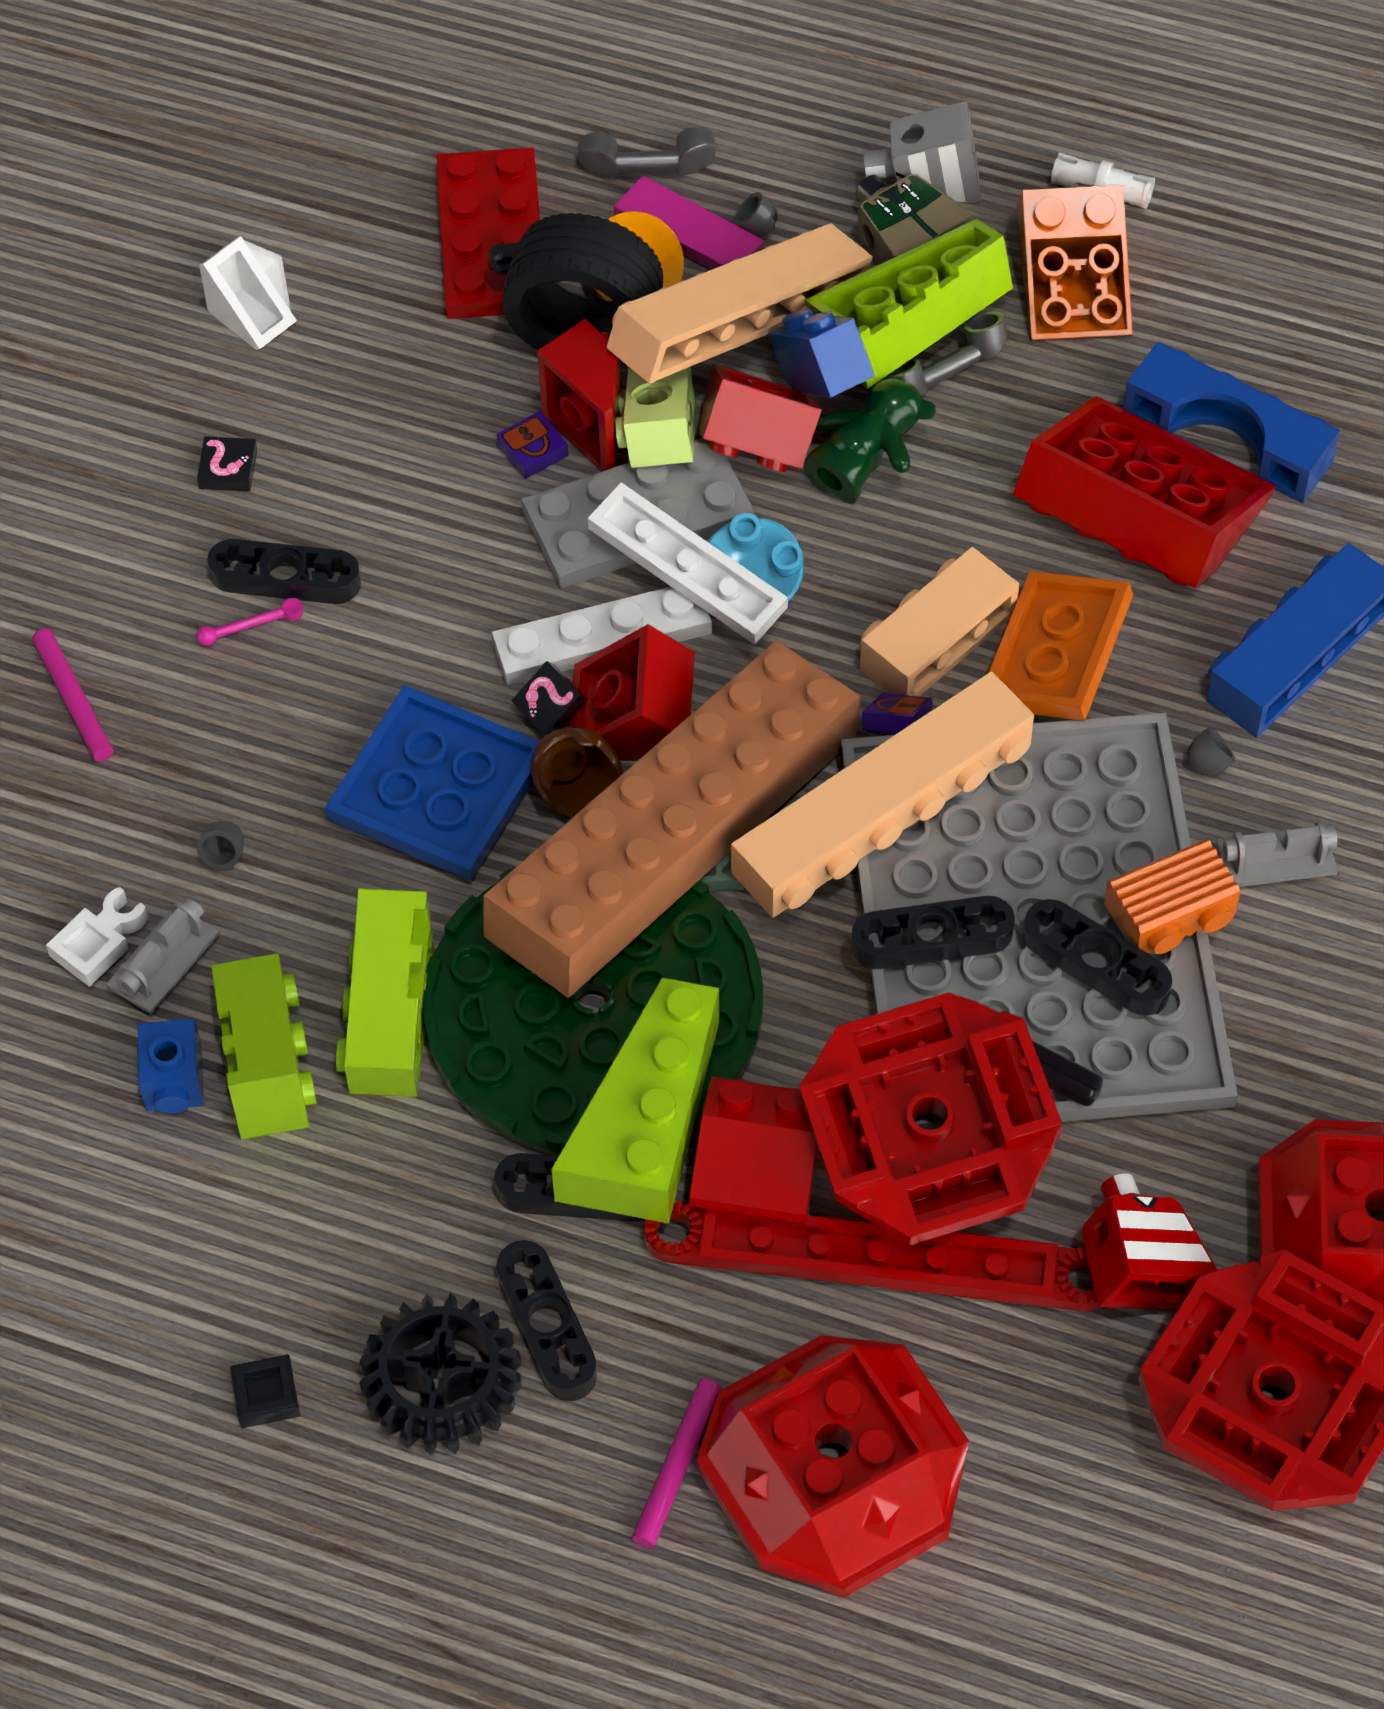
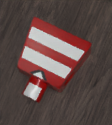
M1118 1174L1108 1178L1100 1187L1105 1201L1084 1223L1082 1228V1238L1099 1307L1178 1310L1199 1276L1217 1271L1216 1265L1180 1202L1172 1197L1141 1196L1134 1177L1130 1174Z

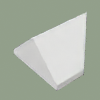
M239 236L199 265L208 312L255 350L264 347L297 321L291 312L281 255L245 241Z

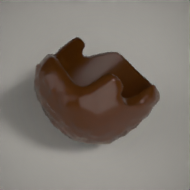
M583 727L561 728L546 734L536 744L530 761L532 782L541 798L551 808L570 819L623 774L620 759L613 747L598 733Z

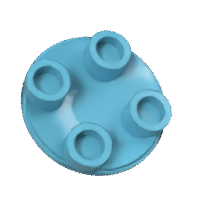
M741 513L736 515L730 523L716 531L708 540V543L788 597V602L798 591L804 575V556L795 536L783 525L773 520L759 518L752 513Z

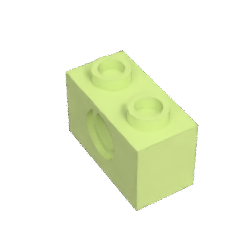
M690 367L650 384L631 368H628L627 386L625 389H620L619 394L621 417H616L615 426L619 449H628L631 468L693 462L697 404Z

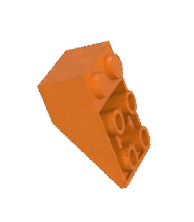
M1123 185L1022 190L1016 205L1019 254L1031 341L1132 336Z

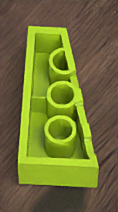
M975 219L805 299L806 307L810 308L812 313L831 311L834 316L854 318L875 375L860 383L869 389L1013 289L1004 236L980 220Z
M667 978L661 979L551 1169L555 1202L669 1224L719 1025V988Z

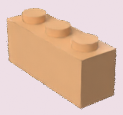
M972 546L957 560L951 558L946 561L936 573L935 578L921 590L914 589L909 592L901 601L898 609L884 621L877 620L866 629L860 641V671L889 694L921 696L1010 620L1018 600L1019 582Z

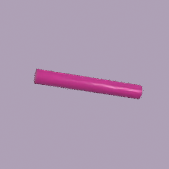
M47 628L37 631L33 635L32 640L95 761L108 759L112 756L114 750L53 632Z
M699 1379L632 1535V1540L642 1547L654 1548L709 1420L717 1394L722 1389L717 1382L711 1379Z

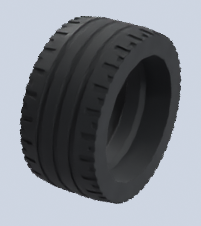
M582 213L551 215L533 223L525 231L514 251L504 282L502 295L503 313H505V319L508 320L512 330L525 343L537 350L584 319L590 322L600 333L607 332L610 335L613 327L612 319L618 310V306L663 288V269L653 249L640 236L638 237L636 233L620 226L616 222ZM553 280L584 284L601 291L611 298L612 301L587 299L568 292Z

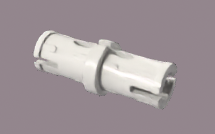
M1060 152L1052 170L1051 184L1070 188L1123 185L1124 202L1147 209L1154 190L1155 178L1114 168L1113 162L1103 160L1100 164Z

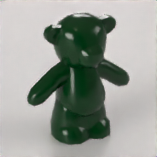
M887 378L867 389L868 396L864 403V410H847L820 414L815 432L835 433L831 438L812 450L805 459L804 470L814 486L824 493L834 494L844 503L854 504L862 493V486L869 474L879 466L884 451L887 453L894 470L899 473H905L910 469L911 461L902 436L919 419L926 420L934 417L936 409L931 401L922 398L915 386L906 381Z

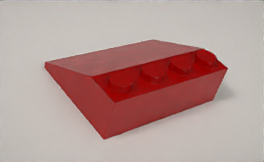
M1095 396L1031 441L1013 495L1027 502L1033 511L1042 515L1055 516L1072 525L1078 534L1091 539H1099L1117 548L1123 557L1135 562H1144L1164 572L1166 578L1173 583L1191 586L1196 589L1217 571L1271 498L1276 485Z

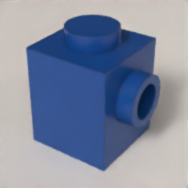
M184 1019L139 1023V1086L146 1111L158 1110L162 1113L173 1114L183 1112L188 1107L204 1106L202 1044L196 1020Z

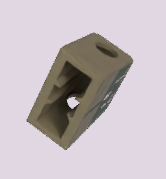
M909 174L889 187L877 175H870L861 181L855 192L856 198L861 202V205L858 207L857 235L865 250L873 256L872 260L876 265H880L973 221V214L919 175Z

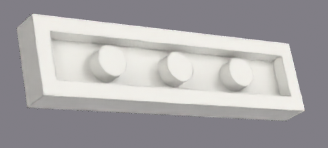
M622 482L588 517L589 530L754 645L788 608V597Z
M667 587L493 631L492 639L506 684L509 686L529 681L546 661L556 665L561 672L572 670L576 663L647 624L677 642H682L712 634V621L707 611L674 588Z

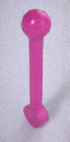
M288 598L282 603L281 608L216 628L208 625L202 626L196 633V639L200 645L210 646L219 637L277 619L285 618L289 621H296L303 615L302 602L297 598Z

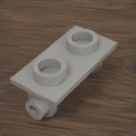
M1322 821L1315 822L1314 827L1250 835L1234 832L1232 837L1218 838L1216 841L1223 864L1227 866L1229 874L1233 875L1234 881L1239 884V887L1337 875L1338 873L1332 848L1337 847L1336 829L1334 826L1324 825Z
M186 898L183 903L175 902L171 910L127 961L122 963L118 971L107 982L106 987L147 1013L152 1014L217 938L220 931L199 918L204 911L196 901Z

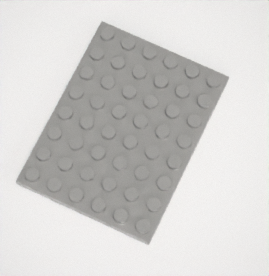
M1166 712L1092 718L1085 721L1067 720L1033 723L1031 745L1020 759L1013 763L1004 762L989 772L985 780L977 788L970 792L961 791L946 801L943 808L934 817L926 821L918 820L903 830L900 837L891 846L884 850L875 849L860 859L856 865L862 914L878 910L979 896H996L1005 900L1011 906L1015 916L1013 937L1010 944L1000 952L885 969H870L876 1014L950 992L976 1001L997 1012L1005 1011L1024 1018L1032 1041L1101 1075L1103 1078L1101 1092L1091 1106H1084L1050 1088L1062 1122L1236 1107L1238 1093L1208 933L1204 930L1201 932L1196 931L1191 936H1185L1182 942L1169 952L1156 954L1153 951L1148 953L1163 962L1172 975V987L1166 1007L1160 1012L1148 1016L1130 1012L1038 956L1027 947L1023 936L1025 917L1029 908L1041 900L1054 899L1067 904L1125 939L1104 905L1107 881L1191 846ZM894 735L841 739L843 769ZM984 917L980 919V924H984L987 932L997 930V925H993L990 918ZM958 920V937H965L966 930H963V920ZM936 922L925 923L917 929L919 937L930 943L943 941L949 935L948 930ZM1052 922L1048 927L1041 925L1040 932L1045 935L1052 930L1059 932L1060 925ZM900 928L902 945H908L907 928ZM879 933L869 934V940L873 941L874 947L881 948L885 946V941L880 938ZM1074 941L1073 943L1067 942L1068 951L1072 950ZM1090 947L1081 954L1082 959L1088 965L1096 968L1108 966L1113 961L1111 953L1101 947ZM1124 963L1122 965L1121 972L1116 980H1120L1122 971L1127 973V964ZM1148 979L1142 985L1136 983L1135 990L1143 993L1148 988L1154 989L1155 982ZM927 1113L919 1116L915 1123L923 1129L933 1130L941 1127L945 1121L937 1114Z

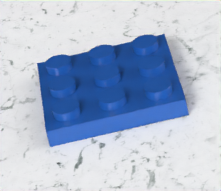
M404 685L325 806L326 820L472 882L533 783L530 761L535 746L540 741Z

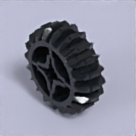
M451 1292L444 1300V1306H434L433 1299L426 1294L422 1299L423 1309L414 1311L410 1305L405 1302L402 1303L399 1308L400 1321L383 1315L380 1325L384 1335L369 1334L366 1343L371 1354L361 1356L359 1365L361 1373L366 1376L361 1378L362 1380L359 1384L362 1396L370 1398L366 1403L370 1417H373V1419L382 1418L380 1421L381 1428L387 1437L401 1430V1444L407 1449L419 1438H423L424 1449L430 1455L437 1448L438 1441H447L449 1450L456 1454L460 1447L459 1438L468 1436L471 1442L479 1446L483 1440L480 1427L483 1425L489 1429L499 1431L502 1425L499 1412L512 1413L515 1407V1398L511 1393L519 1391L522 1385L521 1374L515 1371L521 1366V1357L518 1350L511 1348L514 1344V1339L509 1328L499 1329V1316L495 1314L494 1310L480 1316V1306L474 1298L462 1309H459L457 1299ZM455 1340L475 1348L488 1363L475 1362V1356L461 1354L455 1348ZM430 1341L427 1346L421 1349L412 1350L415 1347ZM446 1356L448 1368L443 1371L442 1377H439L438 1387L435 1391L433 1379L437 1378L439 1370L443 1368L444 1357ZM392 1383L405 1384L407 1390L421 1393L425 1396L426 1408L405 1399ZM461 1397H470L466 1401L450 1407L455 1400Z

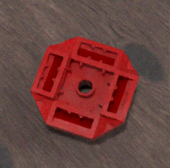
M950 992L838 1025L821 1051L813 1068L808 1071L799 1085V1095L835 1201L910 1245L1024 1211L1062 1132V1121L1024 1018L1005 1011L997 1012L976 1001ZM933 1113L942 1117L945 1123L937 1129L927 1130L918 1126L915 1120L923 1114Z
M1314 1119L1259 1158L1257 1166L1259 1259L1262 1256L1285 1249L1384 1304V1222L1378 1221L1368 1214L1369 1211H1381L1384 1213V1122Z
M1285 1249L1262 1256L1259 1261L1234 1265L1199 1276L1139 1372L1138 1381L1163 1448L1271 1511L1354 1503L1384 1452V1304ZM1265 1386L1278 1387L1286 1393L1288 1398L1283 1400L1268 1398L1262 1393L1260 1388Z
M820 1335L718 1392L698 1453L697 1470L760 1569L791 1580L820 1586V1590L845 1598L948 1539L968 1453L969 1440L904 1344ZM827 1443H837L844 1446L848 1452L841 1457L830 1458L821 1454L818 1449Z

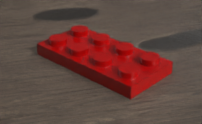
M534 147L436 154L447 319L505 315L502 307V295L506 275H497L495 271L490 270L488 266V251L494 245L519 242L525 231L533 223L540 220Z

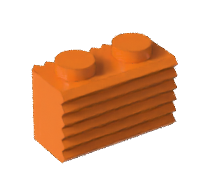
M1205 839L1108 880L1104 905L1126 941L1147 953L1154 951L1156 954H1163L1177 947L1185 936H1191L1196 931L1201 932L1204 930L1206 933H1212L1225 927L1236 914L1240 888L1239 884L1235 883L1233 875L1229 874L1227 866L1223 864L1222 858L1218 856L1216 849L1212 847L1211 841Z

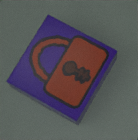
M540 411L496 434L497 445L525 479L569 456L568 444Z
M881 693L862 711L863 730H866V732L896 735L933 710L932 698Z

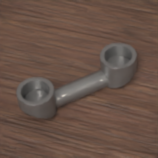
M691 127L678 134L676 138L677 150L618 153L617 141L612 135L605 132H592L584 135L579 140L578 158L587 171L606 179L614 178L618 173L679 170L682 174H693L704 169L716 154L715 136L706 128Z
M992 311L971 317L964 324L969 344L923 369L919 358L913 357L883 378V380L887 378L901 379L915 386L920 394L928 393L930 387L977 362L989 360L1001 350L1008 335L1003 314Z

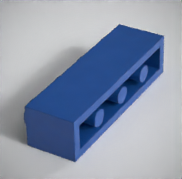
M1347 543L1334 557L1331 555L1324 556L1313 569L1310 579L1300 589L1296 586L1290 588L1279 601L1276 611L1268 619H1257L1249 627L1242 643L1231 653L1228 650L1223 651L1214 660L1208 671L1210 684L1206 701L1257 738L1384 617V567L1350 543Z

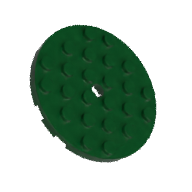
M514 868L509 869L504 873L500 874V881L506 875H508ZM702 881L696 882L570 998H567L484 937V895L496 884L486 889L476 898L471 895L458 908L445 925V934L436 948L434 956H430L428 961L426 990H424L423 995L425 1031L436 1067L448 1088L461 1104L493 1130L529 1147L561 1154L662 978L719 988V1025L694 1125L701 1122L711 1078L741 1080L745 1074L760 1037L763 1019L761 967L750 936L733 910L728 911L721 902L709 893V886ZM588 991H600L608 996L609 1000L605 1005L599 1007V1012L593 1013V1009L586 1008L578 1002L582 994Z

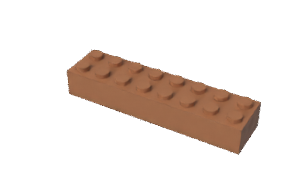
M776 640L484 895V937L567 998H570L731 852V843L763 823L841 752V739L856 738L861 696Z

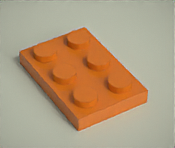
M1029 571L989 672L992 671L1034 715L1085 721L1133 598L1130 582Z

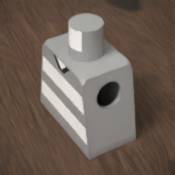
M960 102L894 119L890 124L891 148L864 152L866 177L877 175L881 180L896 178V182L909 174L919 175L957 203L981 202L979 165L967 102Z

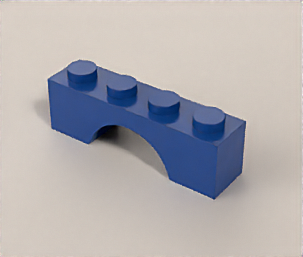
M1159 341L1154 345L1126 384L1124 410L1170 433L1193 425H1215L1237 433L1250 444L1257 456L1259 464L1258 477L1276 485V491L1302 504L1333 463L1340 432L1339 429L1329 425L1319 417L1310 416L1282 402L1274 395L1265 394L1237 380L1231 374L1220 372L1192 358L1186 352L1175 350Z

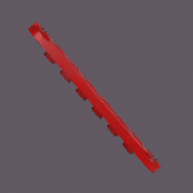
M677 1200V1203H674L670 1221L682 1222L690 1230V1235L688 1234L686 1240H681L680 1244L674 1242L675 1245H671V1242L665 1243L663 1239H659L657 1231L664 1224L663 1222L648 1219L644 1222V1238L647 1249L655 1258L666 1263L1077 1311H1092L1100 1308L1096 1300L1095 1291L1088 1290L1087 1293H1084L1082 1289L1077 1291V1287H1072L1071 1281H1068V1276L1072 1271L1079 1268L1089 1269L1086 1251L1082 1248L1058 1247V1244L959 1232H952L910 1245L872 1222L807 1215L805 1224L691 1207L689 1204H684Z

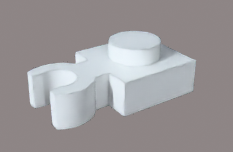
M121 887L113 889L105 897L103 911L98 916L84 908L46 944L49 957L90 987L128 950L126 938L122 935L134 933L146 924L148 915L145 905L140 902L131 912L119 913V909L124 907L127 899L125 891Z

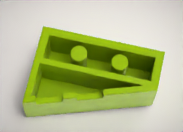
M358 888L354 939H351L349 950V970L352 972L351 987L345 988L343 996V1021L348 1022L347 1038L339 1037L336 1051L337 1072L346 1073L349 1094L418 1097L425 1036L423 995L427 982L426 969L429 958L434 956L435 950L427 892Z
M279 953L211 965L217 1011L222 1029V1046L228 1067V1073H226L228 1088L241 1140L310 1128L306 1106L315 1105L317 1101L311 1070L300 1072L298 1056L308 1055L303 1021L291 1022L289 1008L300 1006L294 972L283 974Z

